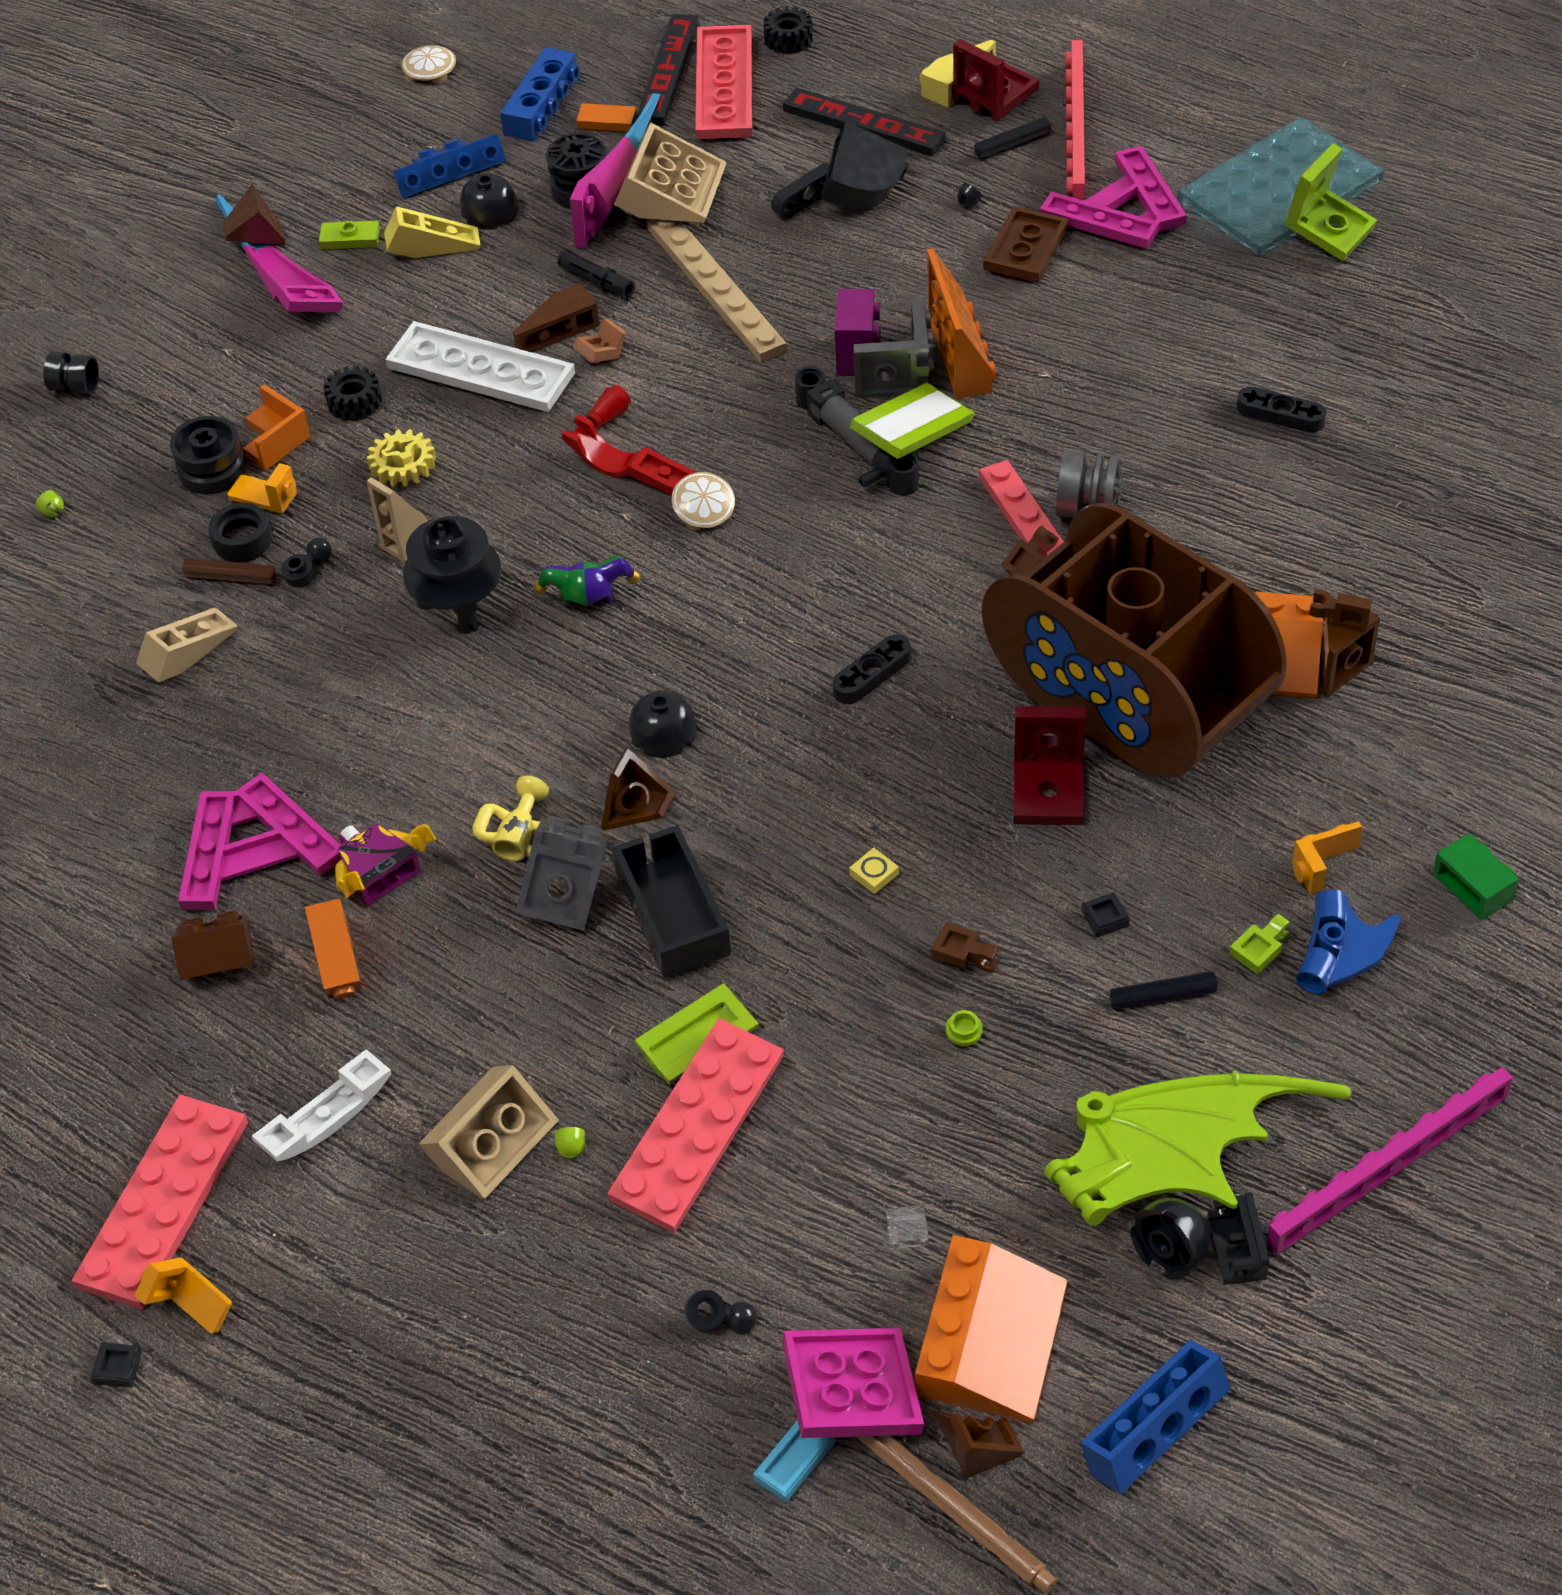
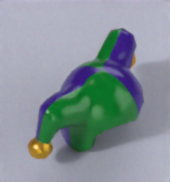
M617 555L598 564L580 562L571 567L547 566L541 571L539 580L533 584V588L536 593L543 594L547 590L548 584L560 589L564 606H568L569 601L590 606L604 597L607 598L608 602L613 601L612 583L619 576H626L627 582L633 585L640 581V574L633 570L624 557Z

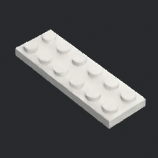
M416 321L412 322L385 359L388 369L546 412L551 410L575 374L573 363Z

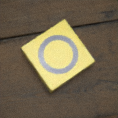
M872 848L849 867V875L873 894H876L899 875V866L877 849Z

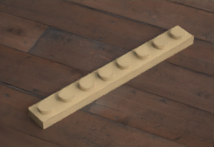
M647 220V230L760 363L787 352V343L681 221Z

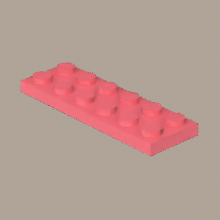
M751 25L697 27L696 139L712 140L715 138L752 137Z
M718 1018L607 1193V1199L675 1234L782 1060L784 1049Z
M179 1094L71 1280L76 1289L144 1310L146 1304L144 1305L134 1296L141 1282L143 1271L148 1267L149 1263L173 1258L248 1124L246 1114Z

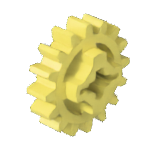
M398 429L395 435L392 436L385 433L383 441L375 439V447L368 448L369 456H367V461L373 478L379 477V482L382 484L389 480L391 487H394L397 482H402L404 487L411 480L419 483L420 475L428 477V469L435 468L434 460H436L434 447L430 438L424 439L422 432L414 436L411 429L406 434H401V431Z

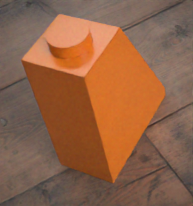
M340 898L306 906V916L326 996L333 995L334 999H341L354 995L355 989L362 988L346 914Z

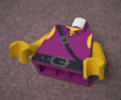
M373 824L363 832H360L355 826H348L339 835V840L343 845L339 846L337 850L340 861L335 866L336 888L344 893L345 898H349L350 894L356 892L363 904L369 907L419 874L421 869L416 850L423 852L426 849V843L437 839L427 824L416 827L410 834L392 829L387 830L380 824Z

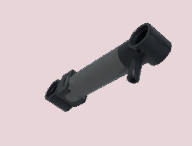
M809 366L801 368L796 372L795 396L797 405L802 409H806L807 414L819 426L826 423L874 467V469L859 476L858 481L862 487H867L885 477L888 480V488L896 495L907 496L918 490L919 459L915 454L911 452L896 459L850 428L852 418L861 415V413L844 399V389L834 380L830 379L825 382V374L821 369Z

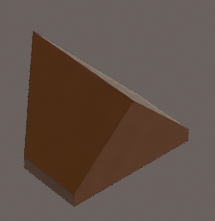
M252 184L224 220L223 228L226 241L284 245L285 238L282 225Z
M628 748L623 751L610 774L601 825L603 831L662 818L676 794V791Z
M932 1410L966 1479L1018 1458L1024 1453L1006 1418H1000L997 1422H993L989 1416L982 1420L974 1418L973 1415L966 1417L960 1416L958 1413L949 1414Z

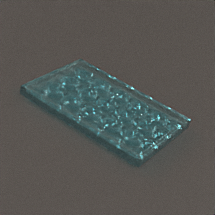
M1300 116L1179 189L1177 200L1261 256L1297 233L1284 224L1300 177L1332 143L1338 145L1343 150L1328 190L1344 200L1349 201L1383 180L1385 170Z

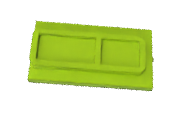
M723 983L635 1039V1044L644 1054L645 1060L654 1071L670 1085L681 1078L718 1018L749 1033L758 1028L759 1023Z

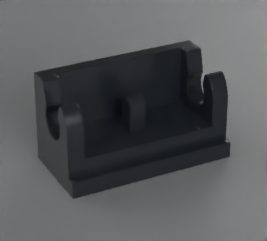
M1252 1192L1235 1196L1237 1199V1208L1235 1209L1214 1200V1208L1217 1210L1208 1211L1207 1220L1223 1285L1266 1280L1269 1256Z

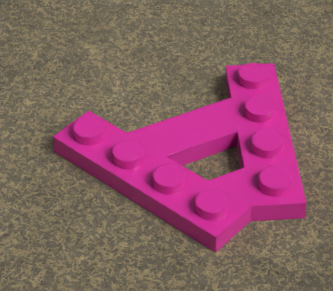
M1143 146L1115 152V163L1124 176L1085 201L1051 191L1040 207V212L1069 218L1068 226L1146 249L1149 248L1159 231L1186 225L1187 219L1186 213ZM1137 196L1146 212L1136 216L1115 209Z
M260 773L236 791H201L178 899L181 910H216L221 881L298 857L320 877L340 861L337 850L341 844L263 773ZM258 819L270 830L229 844L232 826Z

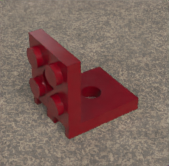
M962 39L953 44V100L958 102L964 98L970 101V109L978 113L986 109L992 112V120L997 122L1039 89V79L1005 63L1004 60Z
M1015 706L1013 824H1084L1083 759L1086 707ZM1052 733V734H1056V735H1054V736H1045L1044 734ZM1043 790H1053L1057 794L1053 797H1045L1040 792Z

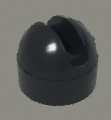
M963 183L957 194L958 203L960 205L964 204L965 208L974 207L983 197L979 190L968 183Z

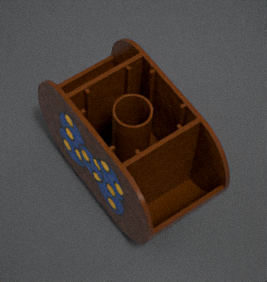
M1093 503L1084 507L1072 519L1065 542L1024 576L1011 574L997 579L989 586L983 598L982 619L986 636L997 659L1012 680L1029 697L1044 707H1086L1085 734L1135 768L1154 776L1168 778L1186 773L1280 687L1285 677L1286 652L1284 642L1273 616L1261 599L1237 578L1126 510L1112 504Z

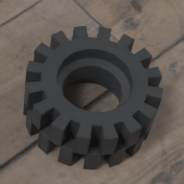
M784 6V10H781L780 7L776 8L775 13L770 11L768 16L764 17V42L770 50L774 48L776 53L782 50L783 54H787L788 51H792V54L797 53V49L803 51L805 46L809 47L813 41L812 18L809 13H806V10L801 9L798 11V7L794 6L793 9H789V6Z
M346 366L343 367L344 372H340L337 369L334 371L335 377L332 375L327 377L328 382H324V393L330 413H333L334 417L338 418L341 415V419L347 421L348 417H351L352 421H357V416H361L363 420L367 418V413L373 415L376 412L375 408L379 409L381 406L382 397L378 378L373 371L369 372L368 368L363 367L360 371L359 366H353V370H349V367ZM351 392H359L353 395H346Z

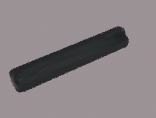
M1042 117L979 141L974 145V153L979 159H983L1051 132V123L1046 117Z
M1208 971L1112 988L1109 992V999L1112 1008L1118 1010L1213 993L1217 991L1218 984L1215 973Z

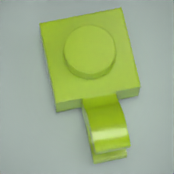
M1277 914L1264 929H1260L1253 924L1230 946L1229 954L1258 975L1281 953V942L1289 935L1285 928L1288 927L1290 922L1280 914Z

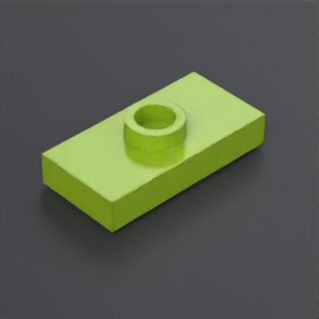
M379 221L321 223L320 249L377 248L380 234Z

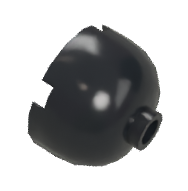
M494 174L478 175L465 184L460 196L462 217L467 219L468 225L478 227V229L498 228L497 223L506 220V224H508L517 215L518 203L513 187L501 176Z
M658 690L642 696L632 708L629 718L632 744L635 747L637 745L639 748L644 749V754L650 757L667 758L676 756L683 752L682 748L689 742L691 746L695 741L697 725L692 706L685 698L673 691Z
M1161 1198L1143 1207L1133 1217L1135 1225L1130 1228V1236L1134 1248L1145 1264L1150 1266L1151 1261L1154 1260L1166 1270L1160 1274L1161 1276L1169 1279L1185 1277L1195 1270L1205 1258L1210 1246V1232L1201 1213L1190 1203L1180 1198Z

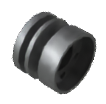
M1064 450L1057 490L1056 516L1074 518L1082 510L1083 505L1088 506L1093 503H1108L1118 506L1122 486L1120 456L1111 455L1108 469H1103L1104 455L1098 454L1094 467L1091 468L1087 467V454L1085 452Z

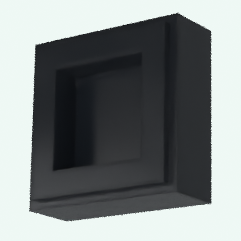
M1115 893L1082 903L1081 911L1096 938L1129 927L1130 919Z
M101 1342L91 1375L93 1384L132 1388L142 1355L140 1346Z

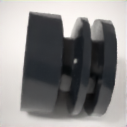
M571 133L557 138L548 146L546 160L550 174L551 195L554 201L561 207L571 209L570 198L577 182L606 157V147L602 140L586 133Z

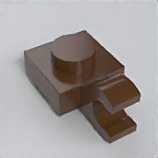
M1041 525L1028 543L1020 539L1001 565L1012 574L1024 576L1045 558L1042 554L1051 550L1057 544L1059 538Z
M1315 590L1313 596L1314 603H1311L1309 615L1315 618L1333 619L1332 626L1367 632L1373 599L1338 593L1336 600L1325 590Z
M947 922L931 948L932 958L962 968H966L970 960L979 969L993 973L999 963V959L994 958L998 948L991 944L979 943L978 932Z

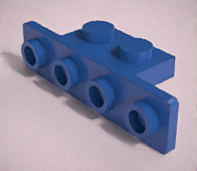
M494 134L471 143L461 142L460 138L445 142V148L435 151L434 147L419 151V157L411 159L412 164L393 171L400 195L408 197L505 162L506 158L499 136Z

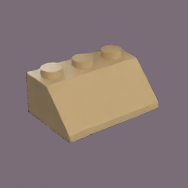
M513 1065L492 1067L424 1137L419 1146L443 1173L481 1199H485L559 1119Z

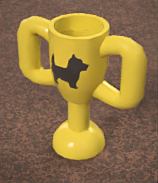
M534 776L518 778L516 790L521 799L517 809L509 812L496 804H484L479 809L472 826L473 835L478 840L492 843L494 853L508 861H520L525 855L527 857L530 856L532 832H536L540 821L532 820L530 812L533 804L544 800L549 793L547 784ZM492 815H496L502 820L497 832H486Z

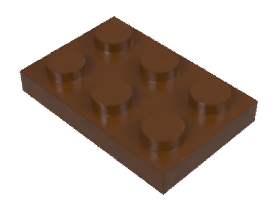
M1013 206L983 260V270L1039 283L1068 229L1069 218Z

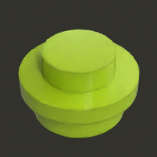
M961 1010L955 1012L946 1023V1035L956 1045H973L982 1036V1023L971 1011Z

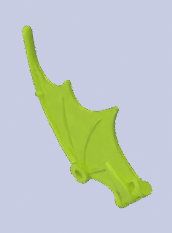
M1233 1071L1232 1074L1202 1075L1142 1085L1109 1096L1099 1091H1091V1093L1081 1098L1079 1097L1077 1100L1076 1122L1078 1127L1085 1132V1139L1080 1150L1068 1159L1052 1160L1044 1169V1175L1051 1183L1060 1186V1193L1074 1208L1081 1209L1082 1218L1090 1226L1100 1224L1107 1215L1124 1205L1142 1198L1168 1192H1186L1207 1196L1235 1209L1237 1208V1199L1225 1179L1220 1164V1155L1223 1149L1231 1143L1244 1140L1266 1141L1268 1139V1133L1255 1119L1254 1108L1265 1099L1283 1094H1308L1348 1100L1352 1095L1351 1089L1341 1084L1279 1075L1239 1074L1238 1071ZM1077 1169L1079 1173L1071 1176L1070 1173ZM1100 1195L1104 1199V1201H1098L1094 1199Z

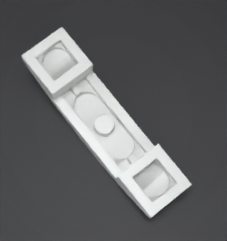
M368 1050L363 1051L338 1070L339 1080L288 1119L282 1114L278 1115L253 1134L252 1140L277 1162L307 1151L331 1136L353 1118L385 1084L391 1075V1070Z

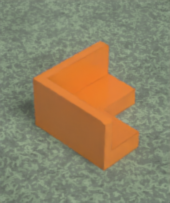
M264 384L259 387L263 405L245 417L247 427L260 436L243 447V452L247 459L266 471L310 438L311 435L305 410Z

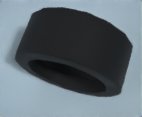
M236 503L228 505L215 513L209 523V535L213 549L218 556L227 561L244 562L261 556L272 542V531L268 516L262 508L254 504ZM248 525L258 528L253 534L242 539L234 540L223 537L229 530L238 526Z

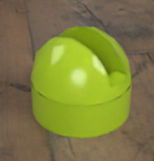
M48 490L38 497L35 507L44 516L53 518L59 516L57 513L59 510L63 511L64 502L55 491Z
M565 1127L555 1132V1146L558 1152L565 1158L572 1159L579 1156L585 1146V1131L578 1127Z

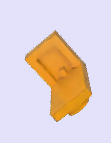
M279 463L267 481L247 475H240L227 494L229 500L254 504L262 509L283 514L297 494L291 466Z
M1360 822L1348 825L1342 824L1332 830L1316 835H1306L1300 840L1295 841L1292 858L1294 874L1300 883L1303 882L1310 894L1324 890L1327 868L1322 859L1357 849L1360 846L1363 831Z
M182 1257L149 1263L141 1275V1282L134 1295L144 1305L172 1299L211 1334L219 1332L232 1305V1301Z

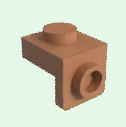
M603 319L598 334L576 337L573 349L583 355V358L590 363L598 364L601 361L619 359L626 333L609 319Z

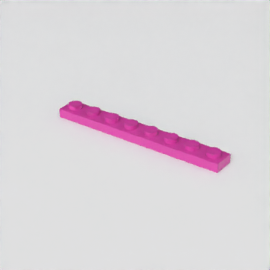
M1503 1067L1491 1075L1488 1073L1483 1074L1474 1082L1472 1088L1463 1094L1458 1092L1452 1095L1445 1102L1444 1106L1434 1114L1432 1112L1424 1114L1406 1133L1403 1131L1396 1133L1378 1152L1370 1151L1365 1154L1356 1167L1348 1172L1340 1171L1330 1180L1328 1186L1319 1192L1311 1191L1306 1194L1299 1202V1205L1288 1213L1287 1211L1278 1213L1269 1223L1266 1245L1276 1256L1505 1100L1508 1097L1513 1077Z

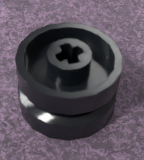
M217 416L197 417L183 423L171 436L170 449L176 463V470L182 485L189 491L202 495L218 494L231 489L239 476L245 474L246 461L241 449L239 435L234 424L227 419Z

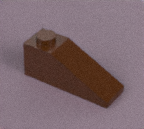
M581 283L554 293L513 331L515 348L535 352L599 326L597 303Z

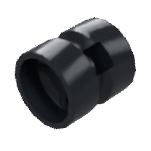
M50 352L46 357L43 369L45 386L49 391L66 392L70 388L71 392L76 394H93L99 380V366L96 357L76 354L72 357L69 353Z

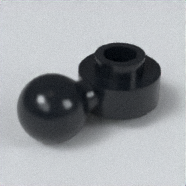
M312 539L307 545L306 555L296 554L283 562L281 573L289 586L303 587L314 579L316 574L314 564L326 562L332 554V547L326 539Z
M711 1290L697 1291L685 1303L684 1312L687 1321L699 1330H711L725 1322L733 1332L744 1334L751 1331L757 1322V1313L752 1305L746 1302H736L727 1307L722 1297ZM702 1302H706L710 1306V1314L705 1318L699 1316L697 1308Z

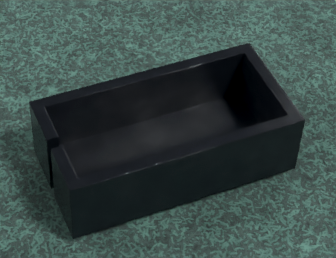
M679 825L649 834L652 862L648 864L642 837L612 847L616 875L663 978L731 955L729 929Z

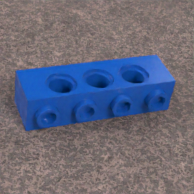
M549 47L543 49L500 112L504 136L534 142L540 132L544 131L547 121L551 115L556 113L559 103L567 96L569 88L579 77L580 68L576 63L574 52Z
M1190 1339L1080 1442L1091 1476L1119 1494H1122L1230 1390L1221 1356Z

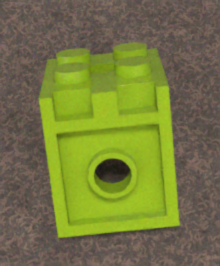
M1332 143L1301 175L1284 225L1341 261H1344L1375 228L1377 219L1328 190L1343 150L1338 145ZM1337 223L1341 225L1342 228H1335L1330 224Z

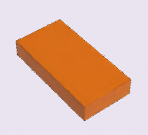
M582 103L576 120L577 129L628 132L636 120V107Z

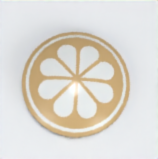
M423 46L412 50L403 58L402 69L408 81H432L435 84H440L447 80V74L455 67L456 58L454 53L445 47Z
M697 472L685 476L676 484L672 493V506L676 515L686 523L690 530L699 531L702 528L716 527L730 519L735 506V496L730 485L721 477L712 473Z

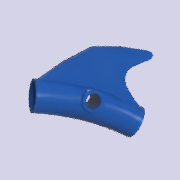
M1338 890L1320 892L1315 898V914L1311 938L1304 960L1296 975V982L1309 993L1322 994L1325 993L1328 987L1354 978L1378 965L1392 944L1400 924V915L1394 914L1382 923L1370 926L1359 920L1348 903V896Z

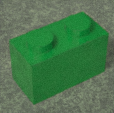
M1470 833L1437 852L1432 873L1481 921L1514 901L1519 882L1515 872L1509 866L1499 861L1484 843L1479 842Z

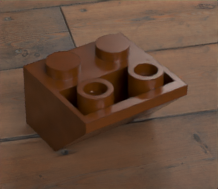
M238 910L217 914V918L214 921L205 923L202 917L182 921V925L176 929L171 937L180 980L251 966L254 961L248 914L239 915Z

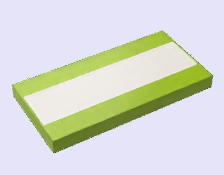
M925 383L852 418L850 428L896 459H899L972 422L974 412L929 383Z

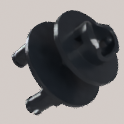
M444 516L429 520L416 528L407 541V561L403 569L405 588L410 596L417 601L420 609H452L457 614L460 632L464 634L470 633V625L473 632H475L479 628V621L476 615L477 602L488 596L497 586L501 576L500 558L495 549L489 545L485 530L475 521L460 516Z

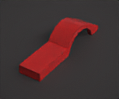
M577 414L574 421L578 426L575 431L571 433L565 430L562 433V440L589 466L600 473L611 477H626L630 475L672 496L676 484L682 478L697 473L646 447L634 453L614 448L602 439L596 431L593 421Z

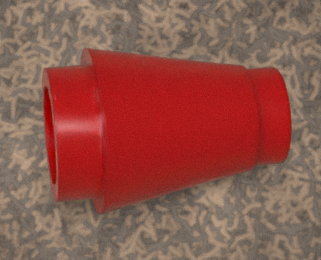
M613 385L611 388L607 387L586 415V418L593 421L595 428L600 429L627 411L631 399L620 386Z

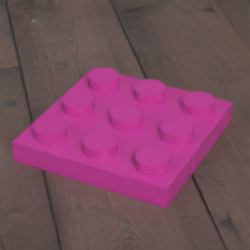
M901 1328L784 1331L782 1345L801 1438L918 1435L922 1433L924 1421Z

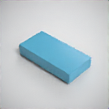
M797 1420L753 1473V1480L786 1503L835 1444V1437L801 1438Z

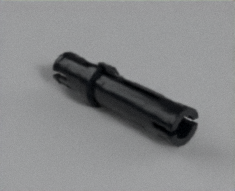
M568 249L560 252L557 258L559 267H563L596 283L598 288L603 291L610 290L624 299L630 298L634 293L635 283L617 275L614 269L610 267L603 268Z

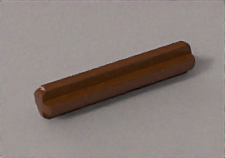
M191 558L185 559L182 565L183 575L189 578L269 585L273 584L276 578V570L272 565Z

